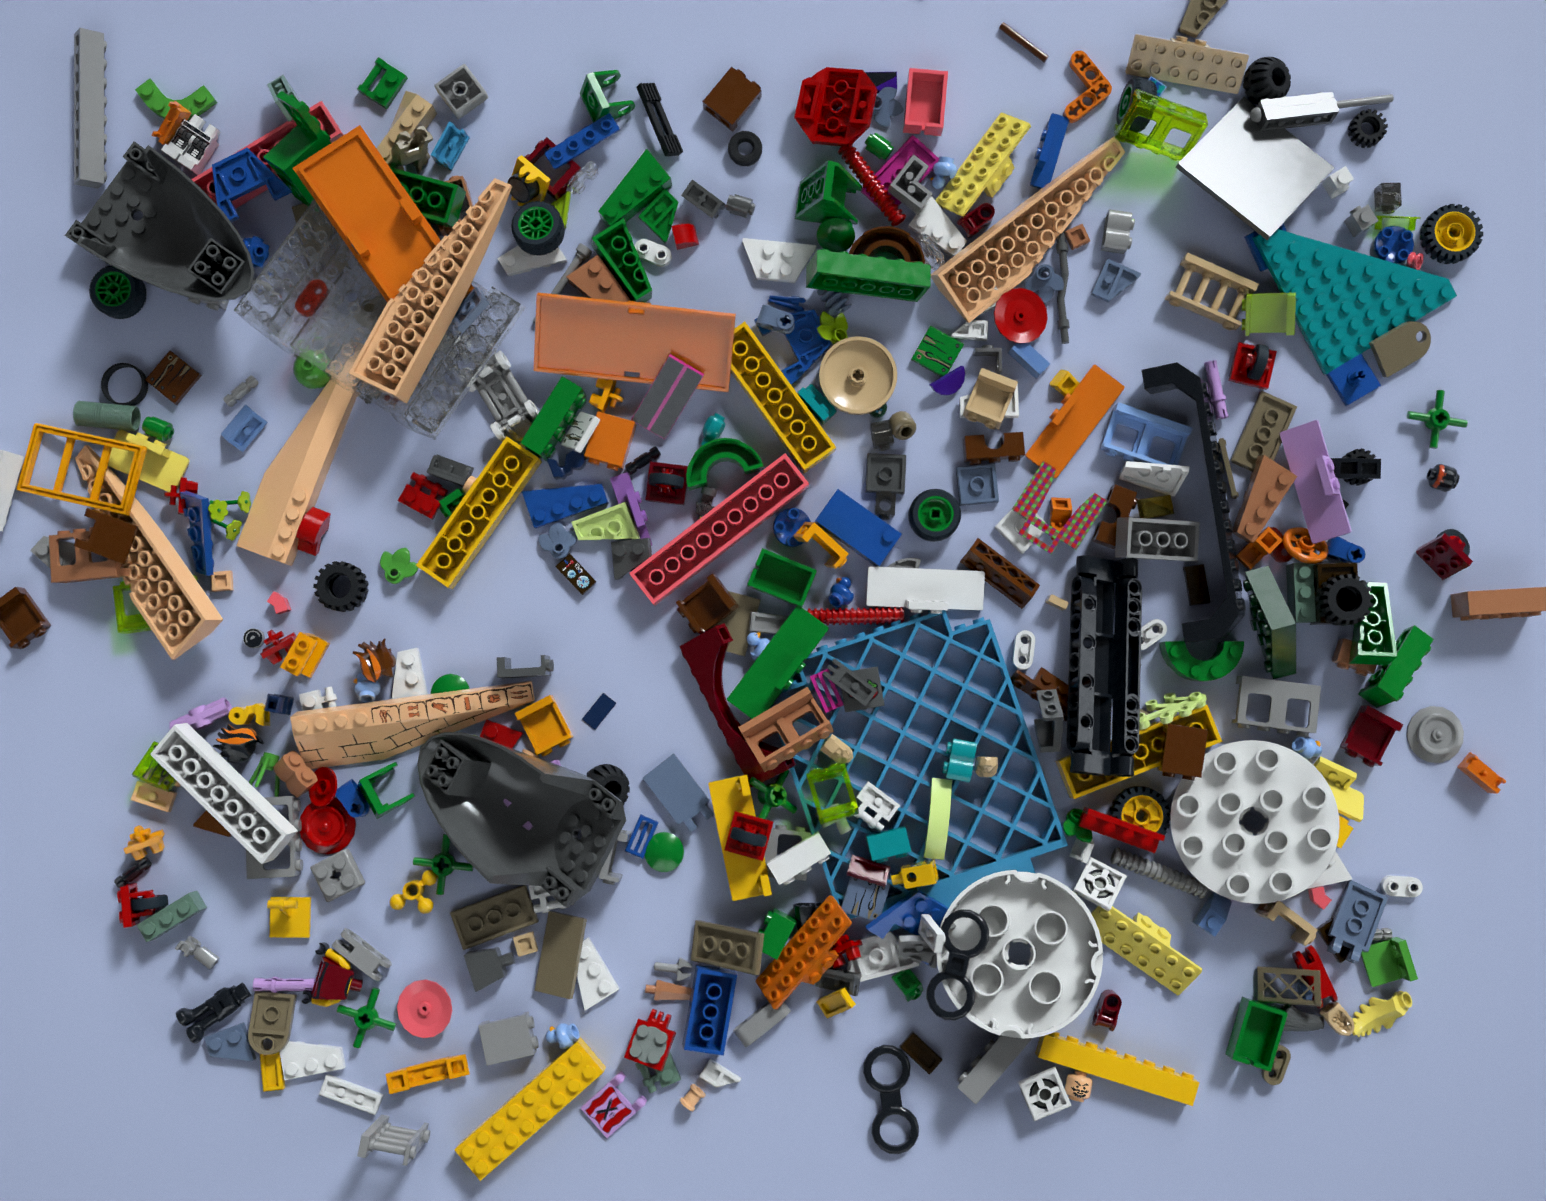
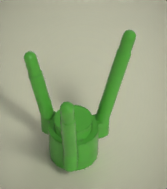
M264 752L249 783L252 785L257 777L255 783L257 788L265 770L273 771V767L278 762L280 756ZM275 775V797H279L280 778Z

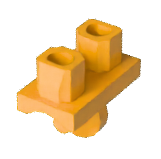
M597 379L595 386L604 391L602 396L592 393L589 403L596 407L599 412H606L610 399L609 406L614 408L617 402H623L624 398L619 396L621 389L616 388L614 391L617 383L616 380Z
M141 825L134 827V833L129 835L131 841H128V846L123 850L125 854L131 853L135 860L142 859L147 855L145 850L147 846L150 847L153 854L161 852L165 847L162 840L165 833L163 829L151 833L150 828L144 829Z

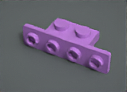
M626 472L611 477L610 480L618 504L628 503L640 539L650 538L645 523L648 521L645 510L641 511L639 503L642 500L639 491L635 492L629 473Z

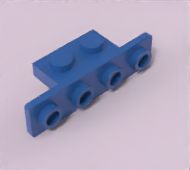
M1054 113L1050 115L1047 129H1043L1040 141H1042L1041 148H1037L1034 159H1037L1030 186L1042 189L1051 182L1069 123L1067 117Z
M607 114L546 151L545 156L556 170L620 130L612 115Z

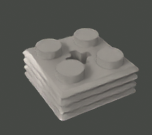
M466 64L461 65L434 85L438 94L457 119L462 118L488 99L486 91ZM459 90L464 91V93L459 94Z
M348 848L310 867L326 902H330L365 884V880ZM335 871L341 873L339 879L334 877Z

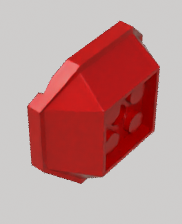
M826 67L811 78L808 77L802 81L794 118L812 144L850 147L870 127L878 90L864 70Z

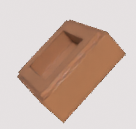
M1083 224L1064 232L1071 250L1090 242Z

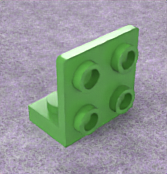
M1394 937L1390 940L1371 944L1368 952H1361L1364 967L1372 987L1402 978L1408 981L1418 979L1407 942L1404 939Z

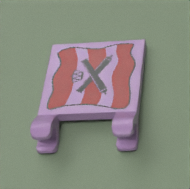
M622 1071L581 1107L582 1111L606 1138L644 1107L647 1099L642 1095L631 1105L616 1088L626 1077Z

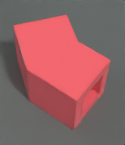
M273 591L267 602L274 606L276 614L291 611L288 599Z
M1323 886L1308 889L1310 900L1320 909L1324 910L1332 901L1325 895Z

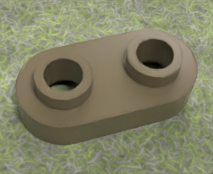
M1280 1044L1277 1052L1280 1051L1281 1056L1278 1058L1275 1056L1271 1069L1274 1070V1075L1269 1076V1071L1263 1069L1261 1072L1262 1078L1270 1085H1278L1282 1082L1291 1059L1290 1051Z

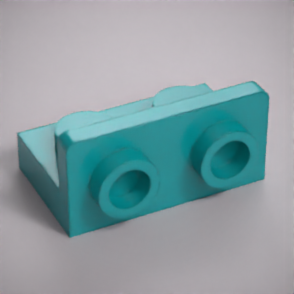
M813 384L806 388L802 387L797 392L811 413L823 425L837 413V410Z

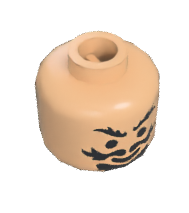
M1075 1070L1074 1074L1070 1073L1067 1075L1065 1091L1069 1095V1099L1084 1102V1099L1090 1098L1092 1079L1086 1077L1087 1073Z

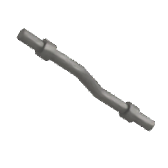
M1063 231L1057 237L1058 244H1056L1060 260L1061 277L1064 282L1063 290L1058 291L1057 294L1059 316L1057 325L1061 334V343L1068 344V329L1070 326L1069 320L1066 317L1065 294L1069 276L1068 244L1065 242V233Z

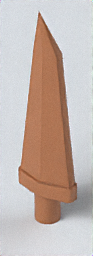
M657 980L656 986L646 985L645 993L655 994L654 1000L658 1001L690 1000L692 988Z

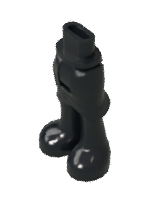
M243 982L237 986L224 987L196 1008L179 1009L176 1011V1018L182 1026L186 1027L209 1010L214 1012L186 1029L190 1041L197 1044L203 1039L206 1029L235 1012L251 994Z

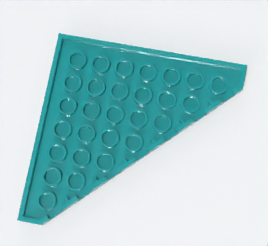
M1280 229L1268 240L1260 234L1252 238L1280 292L1296 293L1295 321L1323 375L1328 374L1370 349L1369 343L1402 323L1408 321L1415 322L1457 296L1447 278Z

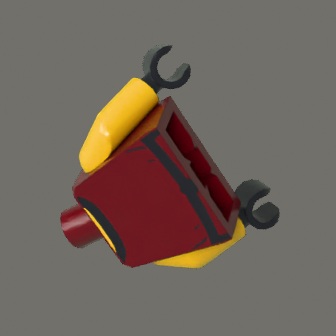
M319 943L324 947L323 952L315 950L318 955L325 954V957L322 956L312 991L303 992V994L308 995L309 999H303L302 1003L312 1002L315 1005L328 1007L339 1003L341 1000H346L349 990L360 992L363 980L353 978V968H351V963L345 957L330 948L329 944Z

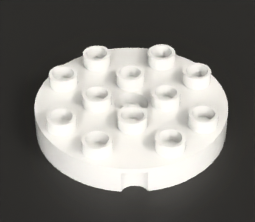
M1245 740L1232 742L1206 753L1204 756L1202 778L1195 777L1194 781L1181 779L1171 806L1172 837L1178 854L1188 870L1197 880L1215 893L1244 903H1273L1293 897L1307 889L1328 867L1339 838L1340 825L1337 804L1332 790L1323 775L1313 764L1297 752L1279 744L1266 741ZM1252 807L1255 808V811L1260 812L1265 819L1268 818V823H1265L1264 828L1257 832L1256 836H1252V832L1247 831L1243 824H1239V820H1242L1244 814L1250 811Z
M1008 870L993 873L975 881L952 902L942 920L940 929L945 918L952 912L960 909L972 910L980 914L989 928V941L985 950L978 956L970 958L966 976L972 982L975 990V1003L971 1011L966 1015L970 1021L997 1035L1022 1039L1035 1038L1051 1034L1065 1027L1076 1019L1088 1006L1101 977L1103 965L1102 941L1099 929L1090 910L1070 888L1058 880L1041 873L1035 874ZM960 918L951 925L949 938L956 948L970 950L978 945L981 939V930L974 920ZM1012 941L1013 943L1022 942L1026 945L1030 943L1032 947L1029 948L1031 951L1028 961L1029 965H1016L1013 962L1009 964L1007 961L1009 960L1008 951L1010 948L1009 944ZM944 945L942 952L936 953L939 973L945 971L949 952ZM948 978L942 980L948 996L960 1010L967 1000V992L964 985L956 979Z

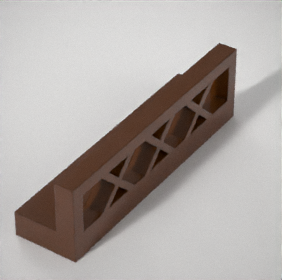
M977 538L960 561L971 571H984L985 581L1021 609L1033 598L1040 586L979 538ZM978 546L979 548H981L984 551V553L978 551L976 547ZM993 559L998 561L1000 565L995 564ZM1008 571H1011L1013 574H1015V577H1012ZM1024 583L1028 584V585H1029L1030 587H1032L1033 589H1032V590H1029V589L1024 585Z

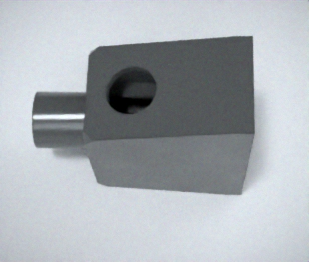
M499 947L470 951L464 955L475 992L506 976V966L515 964L513 953L510 952L502 955Z

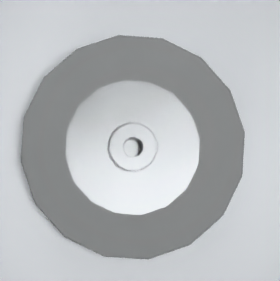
M1430 706L1419 710L1412 716L1407 726V740L1410 749L1417 757L1427 762L1441 763L1450 760L1459 752L1463 744L1464 731L1460 720L1453 712L1443 707Z

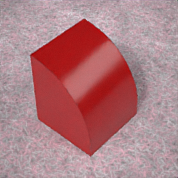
M693 224L672 226L677 250L699 245L696 228Z

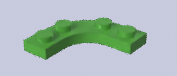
M151 78L135 89L145 104L163 119H165L171 108L168 106L169 102L177 101L192 114L188 120L194 114L200 116L218 103L204 85L182 100H172L164 96Z

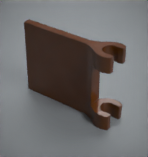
M87 508L84 516L96 521L89 541L76 538L74 546L121 564H126L138 526L98 510Z

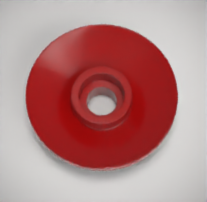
M321 767L314 772L318 781L308 791L311 802L318 807L330 804L337 791V778L334 771L328 767Z

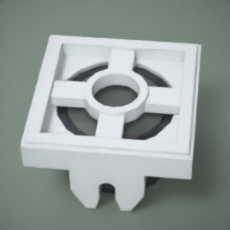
M1090 857L1073 892L1110 911L1127 876Z
M1055 1066L1018 1081L1034 1121L1071 1106Z

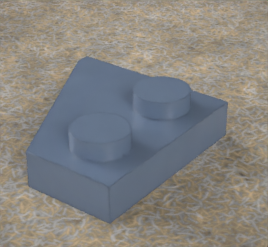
M1107 258L1091 295L1108 303L1136 281L1142 273Z

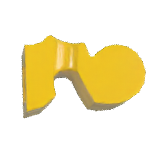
M256 703L246 707H234L229 711L228 717L233 724L248 725L253 720L254 715H256V723L262 726H270V712L264 711L265 705L263 703Z

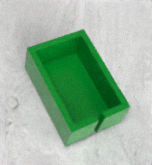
M762 548L755 564L759 570L753 569L747 586L794 606L803 607L817 570Z
M1242 996L1225 1054L1233 1060L1248 1065L1251 1064L1254 1067L1271 1072L1288 1013L1280 1008Z

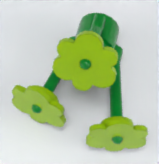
M241 491V496L238 497V500L220 501L215 499L214 501L210 500V505L208 506L210 521L225 528L226 538L231 541L240 533L242 522L233 520L232 523L227 525L222 521L224 516L228 515L227 505L238 504L241 511L249 513L251 506L250 494L245 491Z

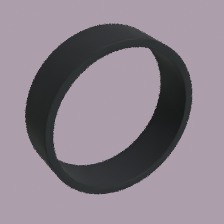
M117 363L109 367L103 374L101 389L104 396L110 402L117 405L135 406L147 394L148 382L145 380L147 377L142 370L134 365ZM121 368H134L139 373L142 381L139 394L129 402H115L108 391L110 377Z

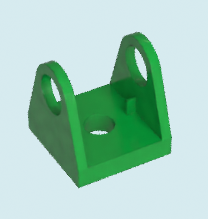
M618 70L586 74L580 96L593 123L607 114H611L615 120L630 113L635 108L632 100L608 103L604 96L602 88L615 83L621 77ZM610 76H614L613 78H611V79H609V80H607V81H604L606 78H608V77H610ZM626 106H629L628 108H626V109H624V110H622V111H619V110H621L622 108H624V107H626Z
M397 762L367 775L358 782V786L376 819L415 797L414 793L390 805L388 803L382 805L371 784L376 782L375 779L398 766Z

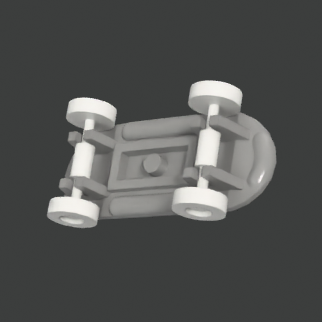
M498 351L495 354H485L479 357L473 364L471 376L465 373L461 376V379L469 391L474 392L478 390L495 419V422L490 425L495 436L500 441H503L506 436L515 441H522L537 417L539 410L525 396L509 369L511 364L504 353Z

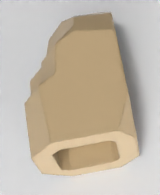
M833 734L830 735L820 749L839 764L849 763L854 758L851 748Z
M998 757L975 758V772L979 777H993L997 773Z
M1330 1002L1321 1009L1319 1014L1336 1033L1342 1036H1350L1353 1033L1355 1027L1353 1019L1338 1002Z

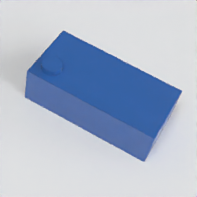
M839 489L836 490L815 520V523L820 528L875 567L881 565L902 535V533Z
M696 965L682 1042L684 1050L724 1056L737 980L735 970Z

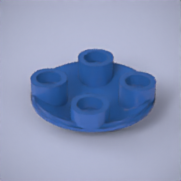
M1400 226L1385 227L1375 238L1374 248L1377 256L1382 260L1396 264L1404 262L1414 249L1413 233Z
M787 508L776 516L773 523V532L781 544L788 547H796L804 542H798L793 535L805 522L811 521L802 510Z

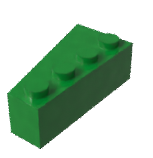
M647 149L599 209L600 218L607 227H610L622 218L627 222L649 205L664 188L667 190L672 186L671 177Z
M622 218L592 237V248L599 255L630 300L644 303L652 298V288L642 267L625 219Z
M1367 582L1365 586H1370L1372 591H1369V594L1373 595L1374 598L1370 600V603H1373V608H1368L1371 612L1369 615L1364 616L1365 619L1354 624L1349 664L1389 665L1398 655L1387 583Z
M1415 625L1405 629L1396 640L1398 657L1389 665H1380L1382 668L1375 674H1372L1367 680L1370 682L1369 686L1366 689L1362 688L1358 695L1376 708L1399 701L1404 695L1402 691L1413 680L1412 675L1414 671H1417L1422 665V658L1430 652V645L1434 639Z

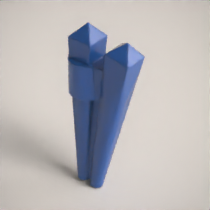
M769 296L770 299L768 301L796 311H805L802 306H799V303L804 304L806 302L805 298L799 296Z

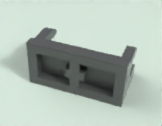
M691 180L681 195L712 219L713 217L716 219L718 212L726 207L724 202L694 180Z
M437 454L433 456L427 473L463 487L467 479L472 476L474 467Z
M830 967L815 985L816 987L833 991L845 987L850 995L858 996L861 974Z

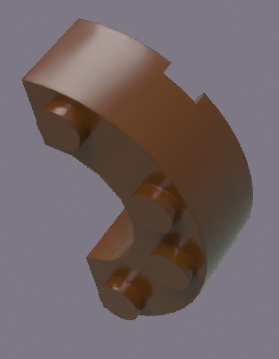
M892 226L875 227L864 232L862 236L855 240L849 251V254H866L868 257H872L877 253L887 252L906 262L919 261L925 264L924 254L919 243L906 231Z

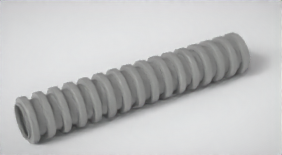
M1119 847L1115 848L1111 855V864L1117 863L1119 867L1122 865L1124 869L1134 870V873L1138 874L1140 872L1142 876L1146 875L1147 878L1151 877L1152 880L1157 879L1160 883L1163 881L1165 885L1175 886V889H1181V891H1186L1188 894L1192 893L1193 896L1198 895L1201 899L1207 893L1208 888L1199 880H1196L1195 877L1190 878V875H1184L1183 872L1179 873L1178 870L1173 871L1170 867L1167 869L1165 865L1155 864V861L1150 862L1147 858L1144 860L1142 856L1132 855L1131 852L1126 853V850L1123 849L1121 851Z

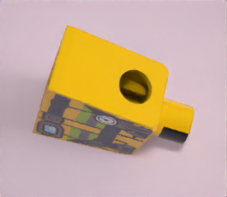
M935 859L903 865L900 872L891 873L892 884L904 883L905 889L937 884L939 879ZM909 873H914L916 878H911Z

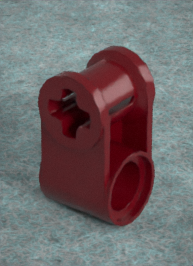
M983 203L961 217L957 224L963 227L969 239L992 222L995 209L991 204ZM987 211L990 217H982L980 213Z
M1107 989L1101 993L1093 1016V1026L1100 1025L1109 1028V1031H1114L1122 1005L1121 998L1115 991ZM1111 996H1114V1003L1108 1005L1106 1003L1107 999Z

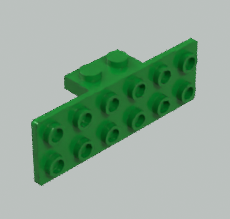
M797 605L728 696L727 701L751 719L770 709L782 691L790 688L794 682L792 679L794 675L802 672L806 666L804 662L827 633L829 627Z

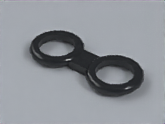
M966 909L952 912L945 918L941 930L946 938L943 945L949 952L945 971L937 973L930 980L926 992L929 1008L936 1016L944 1020H958L965 1017L971 1011L975 1003V990L972 982L966 976L970 958L976 957L984 951L989 941V928L986 921L980 914ZM970 918L979 925L981 939L973 949L960 950L951 943L949 929L957 919ZM948 978L960 981L967 992V1000L964 1006L955 1012H947L941 1009L935 1000L937 985L942 980Z
M882 1045L874 1048L867 1055L863 1065V1074L866 1082L872 1089L880 1092L882 1110L876 1114L873 1120L872 1136L874 1142L881 1150L889 1154H901L912 1148L919 1136L917 1119L910 1110L902 1107L900 1089L909 1079L911 1066L908 1057L901 1049L893 1045ZM892 1054L901 1061L902 1074L896 1082L881 1084L873 1077L871 1067L879 1055ZM893 1114L905 1117L911 1125V1133L908 1139L899 1145H891L885 1142L880 1135L882 1121L887 1116Z

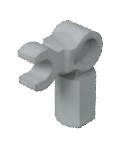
M189 936L186 941H180L175 947L176 950L184 952L185 957L195 955L194 958L209 970L220 959L205 946L201 947L200 941L192 936Z

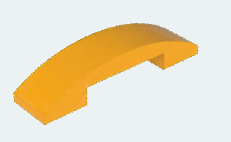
M466 1054L415 1064L386 1073L385 1075L389 1094L448 1078L454 1079L470 1075Z

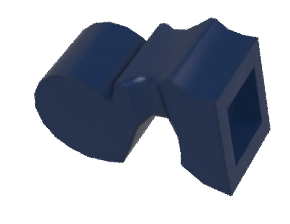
M576 451L566 454L563 467H560L556 460L547 459L553 477L556 480H565L567 476L573 474V469L582 470L586 466V458L582 453Z
M267 694L264 711L291 715L294 697Z

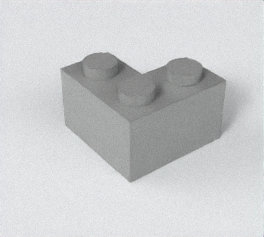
M913 154L890 184L888 193L918 215L933 193L919 183L929 166Z

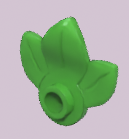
M407 548L398 549L393 555L385 551L381 556L380 565L385 571V578L389 583L398 584L404 578L412 577L418 570L417 563L410 562V553ZM397 571L398 574L396 576H392V572Z

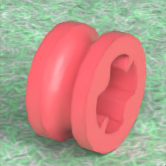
M1411 252L1408 256L1406 267L1420 270L1423 264V254L1418 253L1416 255L1415 252Z

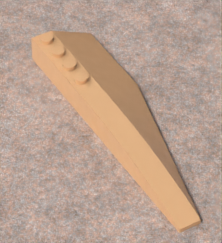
M1113 136L1052 180L931 274V279L939 291L968 323L998 301L1002 294L1016 287L1031 274L1035 265L1042 260L1046 251L1053 246L1057 237L1063 233L1081 210L1082 205L1092 196V192L1103 182V178L1124 155L1125 151L1117 137Z
M358 342L354 344L264 473L236 546L281 563L293 565L298 552L299 539L296 538L299 525L305 514L316 505L363 382L349 374L364 346L363 344Z

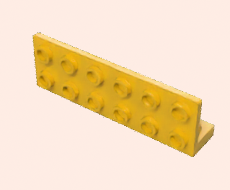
M747 774L709 782L708 785L732 900L737 901L764 895V897L772 895L765 857L763 861L724 851L734 812L738 811L756 816Z

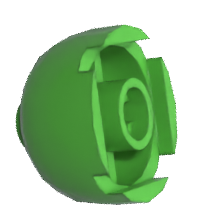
M310 349L303 351L296 357L293 364V372L295 378L303 386L309 389L323 388L334 374L333 362L323 352Z

